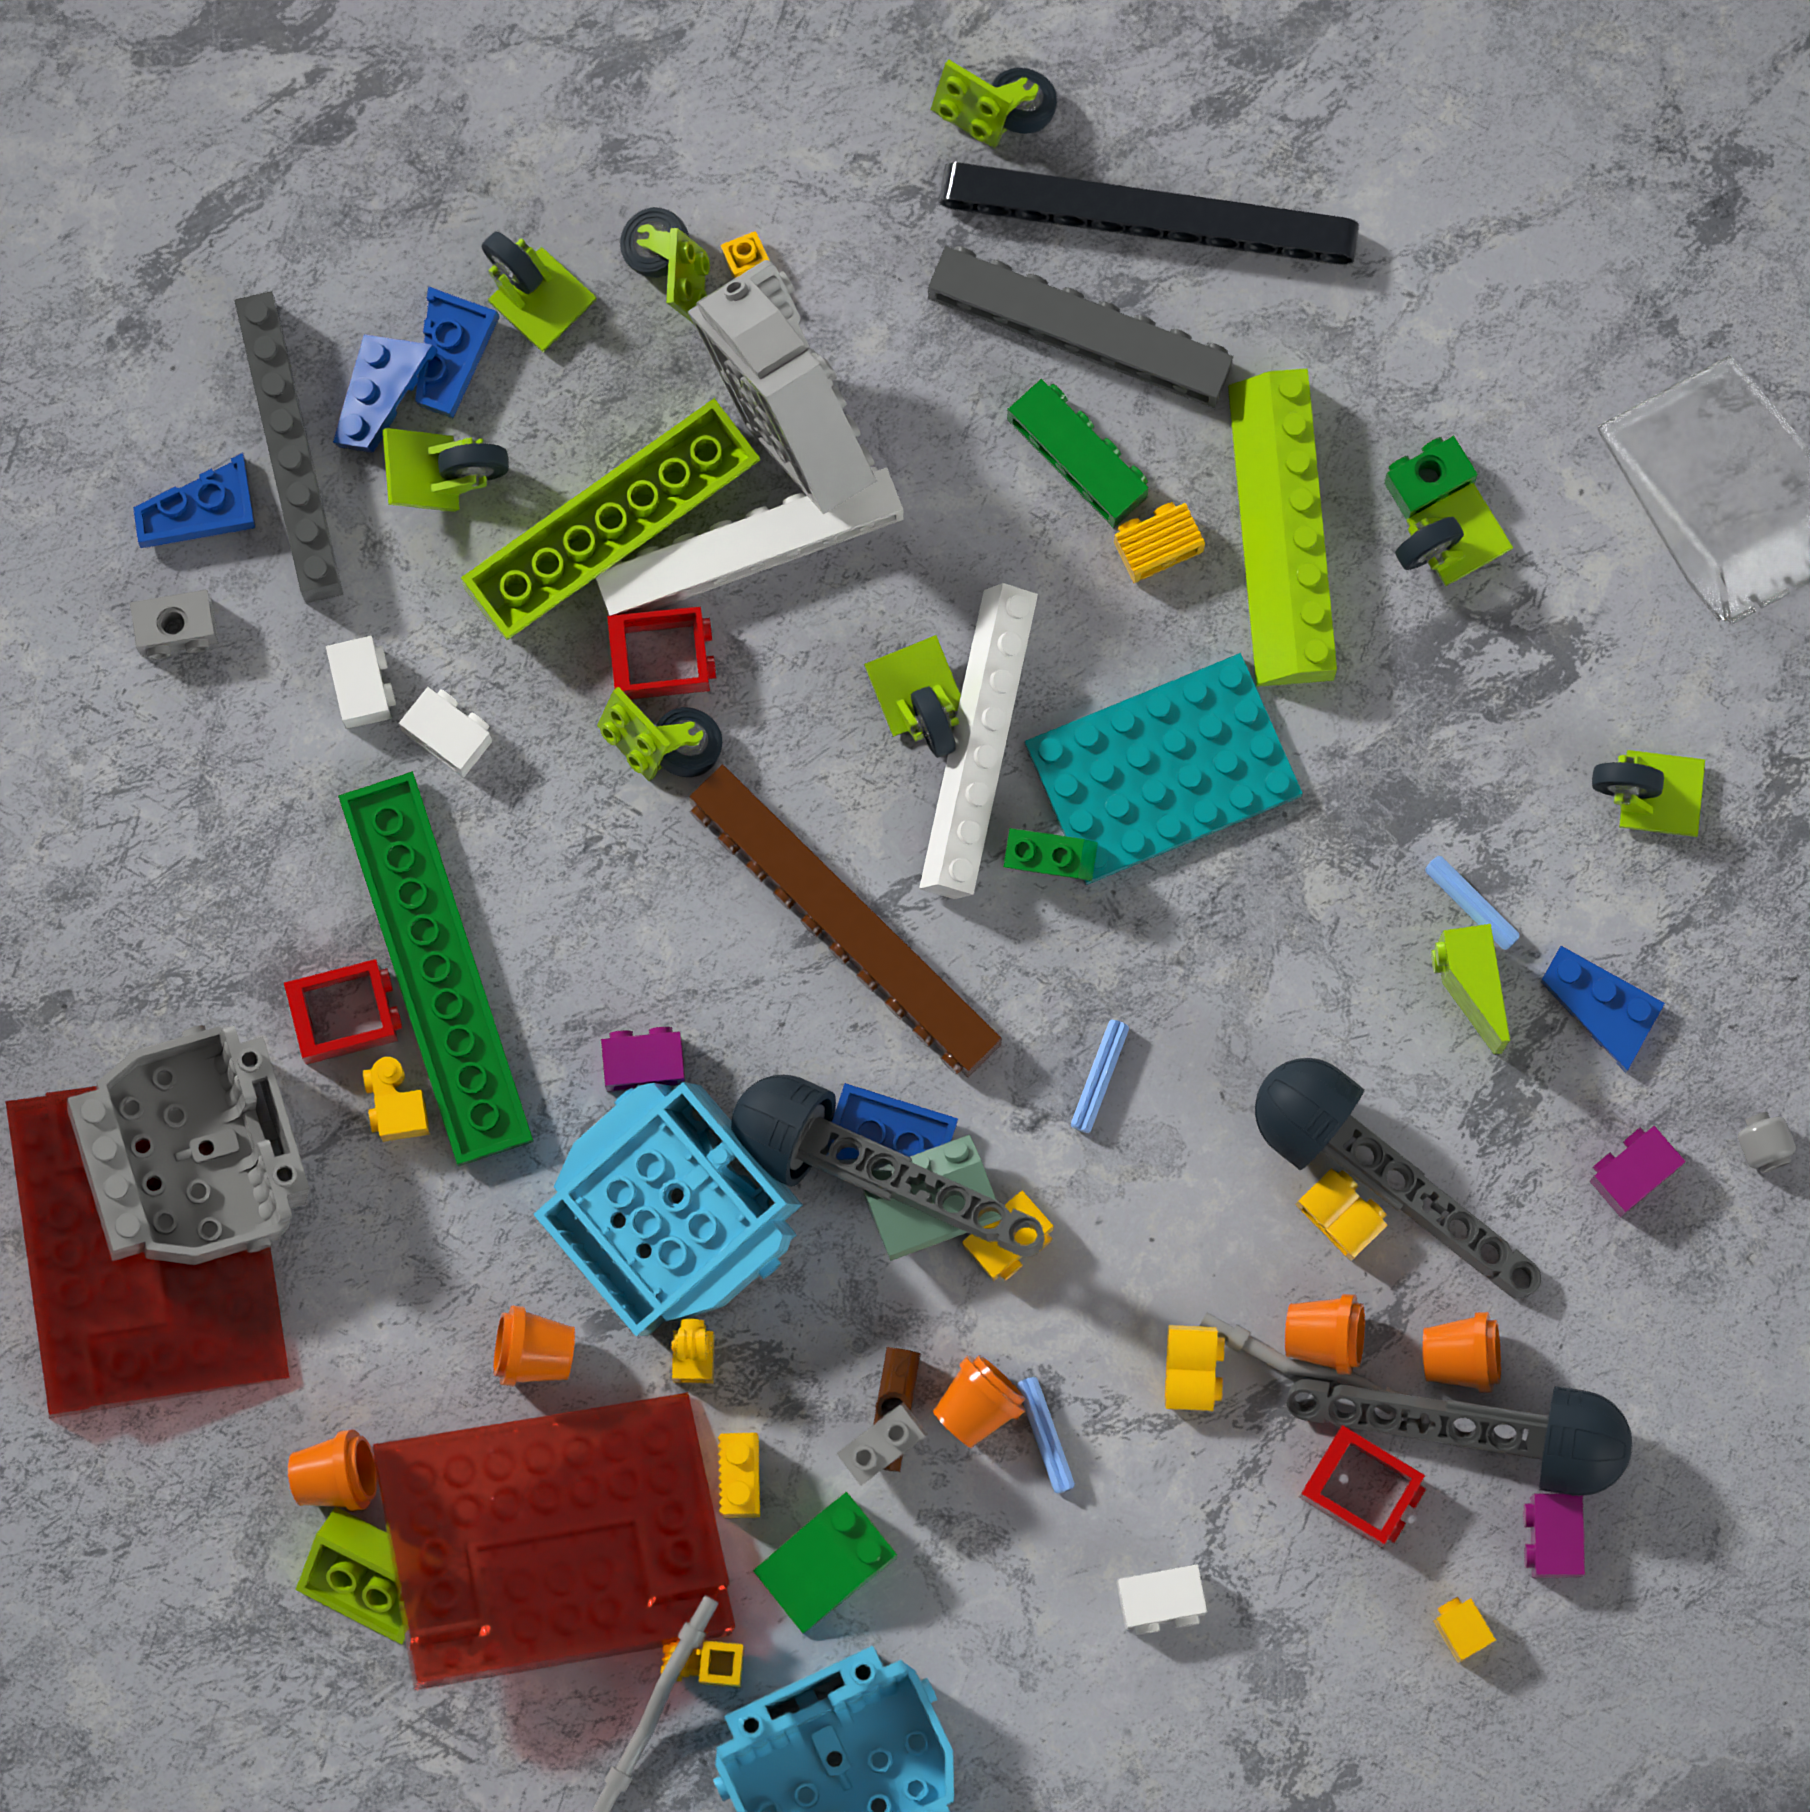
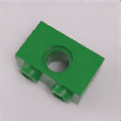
M1455 436L1443 441L1442 437H1438L1422 447L1423 453L1412 459L1404 456L1388 467L1390 471L1386 474L1384 484L1406 520L1473 482L1475 484L1478 474ZM1427 468L1432 469L1437 473L1439 479L1431 483L1425 482L1419 476V471Z
M1009 828L1003 867L1092 881L1098 842Z

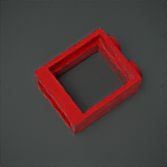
M701 606L607 616L614 688L619 687L630 700L710 691L709 679H716L714 655L706 656L705 642L713 641L710 618H702ZM693 626L698 677L631 684L626 633Z
M376 959L284 982L301 1056L306 1065L398 1041L396 1030L403 1029L398 1007H390L387 992L393 991L388 968L380 969ZM370 976L383 1028L317 1044L305 992Z
M1342 1425L1298 1498L1382 1548L1387 1540L1395 1543L1401 1534L1406 1522L1400 1518L1407 1506L1415 1509L1427 1489L1421 1485L1426 1475ZM1349 1445L1409 1480L1407 1487L1381 1530L1320 1494Z

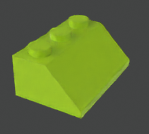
M335 1507L315 1535L295 1590L402 1645L432 1590L443 1561Z

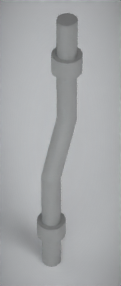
M1206 1313L1200 1324L1202 1327H1216L1217 1336L1225 1338L1227 1347L1238 1353L1243 1350L1284 1374L1334 1380L1343 1385L1399 1393L1388 1386L1386 1389H1383L1353 1371L1351 1375L1337 1374L1336 1369L1298 1359H1290L1250 1337L1251 1332L1243 1327L1236 1325L1234 1328L1209 1313ZM1387 1405L1376 1407L1389 1415L1391 1411L1395 1413L1394 1409ZM1404 1410L1402 1418L1406 1420L1408 1419L1407 1415L1409 1410ZM1421 1414V1423L1423 1422L1427 1414Z
M705 1595L690 1623L685 1622L678 1635L680 1641L656 1683L641 1722L617 1766H612L604 1779L607 1784L592 1812H610L620 1792L627 1790L633 1779L630 1774L656 1728L672 1687L693 1649L700 1647L707 1634L704 1632V1629L719 1604L714 1599Z

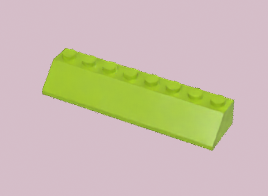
M1308 368L1268 371L1228 385L1256 687L1334 681L1337 672Z
M713 398L461 577L463 587L485 618L506 640H509L758 463L760 457L720 404Z

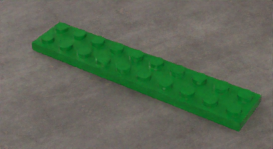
M413 771L338 795L458 1167L534 1142Z

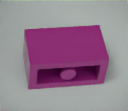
M655 1027L649 1029V1034L633 1036V1031L621 1030L609 1033V1038L601 1039L604 1081L607 1092L625 1091L630 1088L635 1089L637 1086L650 1083L678 1086L682 1082H686L680 1031L673 1032L672 1027Z
M1655 1125L1647 1132H1644L1641 1127L1638 1128L1622 1142L1627 1147L1615 1158L1610 1152L1592 1167L1597 1173L1589 1182L1620 1218L1686 1162Z
M1533 1494L1530 1497V1503H1524L1523 1508L1524 1527L1531 1528V1544H1525L1524 1547L1525 1568H1532V1578H1581L1585 1575L1583 1496Z

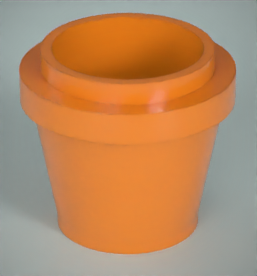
M1342 1294L1341 1298L1290 1303L1285 1326L1286 1357L1336 1369L1337 1374L1351 1375L1354 1367H1360L1365 1339V1308L1363 1303H1358L1356 1295Z
M512 1305L509 1313L503 1312L500 1317L494 1350V1376L500 1377L501 1385L512 1387L515 1386L516 1382L568 1380L574 1354V1326H568L526 1312L525 1307Z
M1476 1312L1475 1317L1432 1327H1424L1423 1363L1426 1381L1477 1388L1479 1393L1493 1392L1494 1384H1500L1501 1345L1498 1321L1491 1320L1489 1312Z
M967 1355L959 1363L961 1369L933 1410L938 1420L969 1448H973L977 1443L1012 1418L1017 1420L1026 1411L1022 1405L1025 1397L1020 1390L997 1367L981 1355H978L976 1358Z
M355 1429L339 1431L335 1438L293 1452L289 1457V1485L293 1498L299 1506L346 1507L350 1511L366 1509L370 1501L375 1497L377 1469L374 1454L368 1440Z

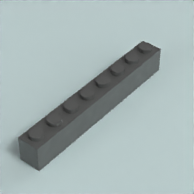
M948 246L944 247L928 286V299L1215 409L1231 370L1234 357L1228 354L1226 348L1215 343H1207L1206 345L1193 341L1188 333L1178 329L1164 330L1157 327L1153 320L1142 315H1135L1134 318L1120 313V309L1111 303L1099 301L1096 304L1084 299L1082 293L1072 288L1064 287L1060 290L1049 286L1048 281L1038 275L1027 274L1023 276L1013 272L1012 268L1004 262L991 260L989 263L976 258L977 255L965 247L956 246L955 249Z
M272 291L234 299L301 594L305 603L344 595L276 300Z

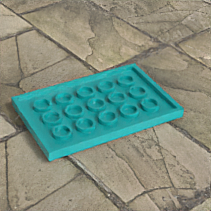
M1241 653L1025 741V747L1064 836L1098 842L1092 881L1084 880L1085 885L1286 804L1303 795Z

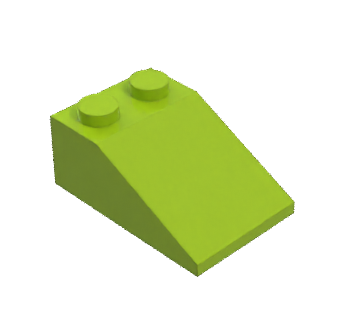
M1491 924L1443 930L1438 942L1435 943V950H1431L1434 973H1441L1442 984L1494 1055L1502 1054L1510 1041Z

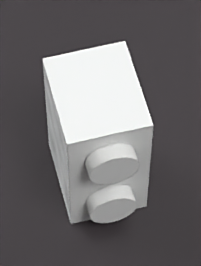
M367 636L326 646L345 728L350 729L392 719L389 707L396 706V700L392 684H384L381 670L388 668L383 645L376 647L372 636Z
M427 687L399 722L401 731L464 778L492 743L490 733L487 731L490 726L476 714L471 712L469 716H466L456 707L459 703L444 690L440 689L436 693Z
M1198 1564L1122 1578L1117 1581L1126 1630L1135 1628L1136 1635L1160 1631V1623L1175 1621L1176 1628L1196 1625L1200 1623L1198 1616H1203L1207 1613Z

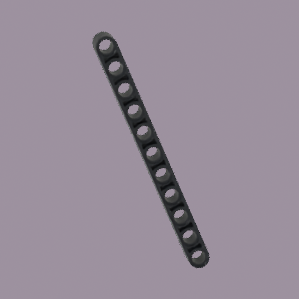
M960 162L945 164L939 198L940 205L953 210L1336 265H1349L1354 262L1359 232V223L1345 217Z

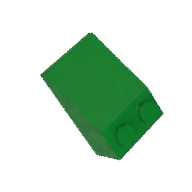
M846 1491L764 1560L753 1572L802 1634H804L897 1559V1553Z

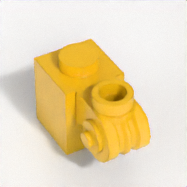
M383 1057L378 1059L371 1069L363 1070L366 1093H374L375 1108L369 1109L372 1133L379 1132L383 1142L430 1135L425 1096L422 1090L402 1093L395 1090L405 1079V1072L397 1059Z
M681 1319L680 1328L673 1330L671 1346L673 1351V1383L714 1384L715 1335L713 1331H706L705 1320Z
M680 1640L670 1642V1645H663L662 1652L664 1657L662 1658L661 1674ZM703 1641L702 1649H693L676 1681L682 1682V1678L693 1676L699 1677V1683L702 1685L741 1688L744 1645Z

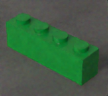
M1041 378L1007 409V421L1114 529L1147 499L1149 487L1146 484L1148 480L1136 466L1132 465L1129 468L1119 458L1121 452L1108 438L1102 440L1093 431L1095 427L1092 421L1083 412L1078 411L1075 413L1066 404L1068 399L1058 386L1053 383L1049 386Z

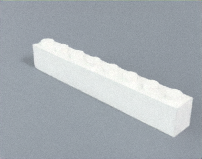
M870 467L877 481L825 514L818 509L808 496L805 497L803 493H799L783 500V505L770 510H768V507L756 508L748 512L745 519L734 523L731 520L720 521L709 528L710 531L695 536L694 533H688L674 539L673 545L659 549L657 546L649 547L638 552L635 559L623 563L622 560L618 561L595 578L608 616L650 612L903 520V507L887 467L880 470L877 467Z
M1005 583L985 589L983 592L956 716L958 717L959 725L954 726L953 730L956 750L948 754L919 887L921 890L952 899L974 894L1038 596L1036 593Z

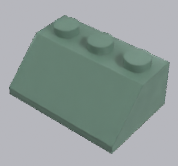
M970 1134L910 1157L913 1159L912 1163L996 1200L982 1160ZM889 1164L873 1170L872 1175L877 1180H887L894 1174L895 1169ZM921 1181L919 1185H910L914 1195L919 1190L930 1193L933 1200L932 1204H935L936 1195L926 1190L925 1181ZM862 1189L868 1209L890 1261L967 1233L893 1198L888 1201ZM953 1195L944 1201L943 1208L951 1213L959 1212L964 1208L966 1201L961 1196ZM989 1211L982 1214L978 1222L983 1227L1001 1220V1216L996 1212Z

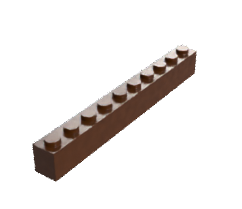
M723 764L689 796L690 805L693 807L690 810L691 815L703 827L707 828L709 825L714 827L721 834L717 838L721 845L732 855L739 852L748 861L745 865L746 869L759 882H763L766 879L776 889L773 895L785 908L790 910L794 906L804 916L800 920L801 923L815 937L822 934L832 944L828 949L842 964L845 965L850 961L860 971L856 975L860 982L871 992L878 989L887 998L884 1002L885 1006L898 1019L901 1020L906 1016L916 1026L912 1030L915 1036L927 1047L934 1044L944 1054L940 1058L941 1061L954 1074L957 1075L961 1071L968 1078L1001 1046L1002 1038Z

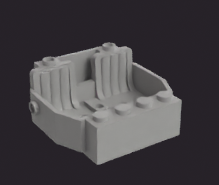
M764 260L696 302L697 306L687 312L745 427L818 509L825 514L877 481L870 466L875 464V461L863 443L859 445L856 437L860 436L861 432L855 421L849 414L845 416L842 410L847 404L841 392L832 383L837 378L835 371L825 358L823 359L814 349L809 347L798 324L800 315L790 297V294L795 291L790 279L783 271L779 273L771 261Z
M205 1025L191 1027L182 1031L183 1037L134 1050L97 1081L95 1091L68 1098V1114L112 1261L144 1252L147 1259L195 1265L246 1249L248 1252L259 1251L270 1247L271 1242L277 1241L288 1230L292 1217L291 1209L306 1204L310 1190L264 1037L240 1043L235 1026L227 1028L215 1027L206 1030ZM259 1082L271 1120L262 1123L259 1122L256 1112L257 1098L253 1084ZM144 1140L148 1142L150 1150L146 1153L136 1151L135 1144L138 1141ZM275 1140L278 1141L282 1154L277 1157L274 1156L270 1143ZM202 1143H210L214 1151L210 1155H203L199 1152L198 1147ZM286 1168L289 1181L283 1182L278 1179L277 1172L279 1169ZM151 1178H156L161 1182L162 1186L157 1191H151L146 1186L147 1181Z

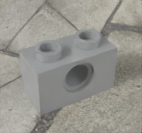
M207 589L130 602L136 648L141 657L148 656V659L158 660L170 657L173 651L186 649L188 653H200L209 650V645L219 644L212 599ZM175 619L184 621V627L179 633L168 634L165 632V628L170 621Z
M902 1403L836 1454L860 1486H862L926 1437L928 1433L906 1404Z

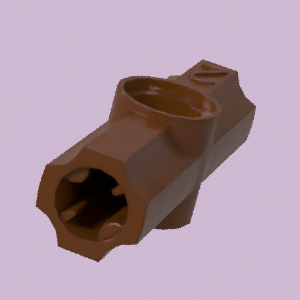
M886 1347L873 1425L884 1417L882 1407L890 1399L900 1400L911 1411L921 1353ZM903 1454L883 1470L901 1472Z

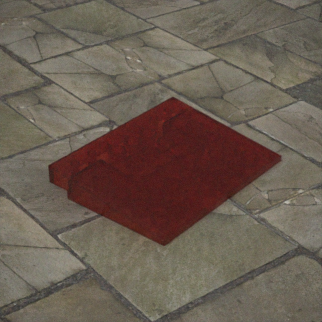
M96 1086L47 1092L45 1096L5 1101L49 1419L290 1378L271 1247L255 1252H248L246 1249L195 1265L147 1259L144 1252L112 1261L67 1110L68 1098L95 1091ZM141 1140L135 1144V1149L139 1153H146L150 1150V1145L148 1142ZM202 1143L198 1147L199 1152L203 1155H210L214 1151L210 1143ZM151 1178L147 1181L146 1186L151 1191H157L161 1188L162 1184L158 1179Z
M688 1392L373 1444L372 1448L414 1691L662 1648L663 1645H670V1642L680 1640L678 1635L685 1622L690 1623L705 1595L714 1599L719 1604L704 1629V1632L707 1633L704 1640L730 1636L736 1626L727 1589L730 1583Z

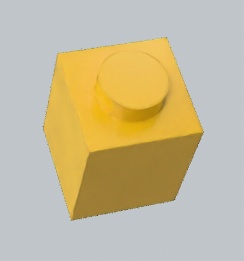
M1457 1596L1437 1608L1441 1616L1433 1620V1623L1457 1663L1496 1641L1471 1598L1462 1603Z

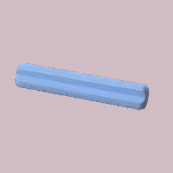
M1442 856L1435 857L1427 865L1426 873L1478 925L1491 924L1493 940L1502 949H1509L1518 940L1519 933Z
M1113 1019L1109 1021L1071 1121V1127L1080 1132L1089 1133L1092 1130L1128 1034L1129 1026L1121 1021Z
M1036 1377L1021 1380L1018 1382L1017 1388L1025 1397L1023 1405L1055 1493L1071 1490L1074 1488L1075 1483L1039 1381Z

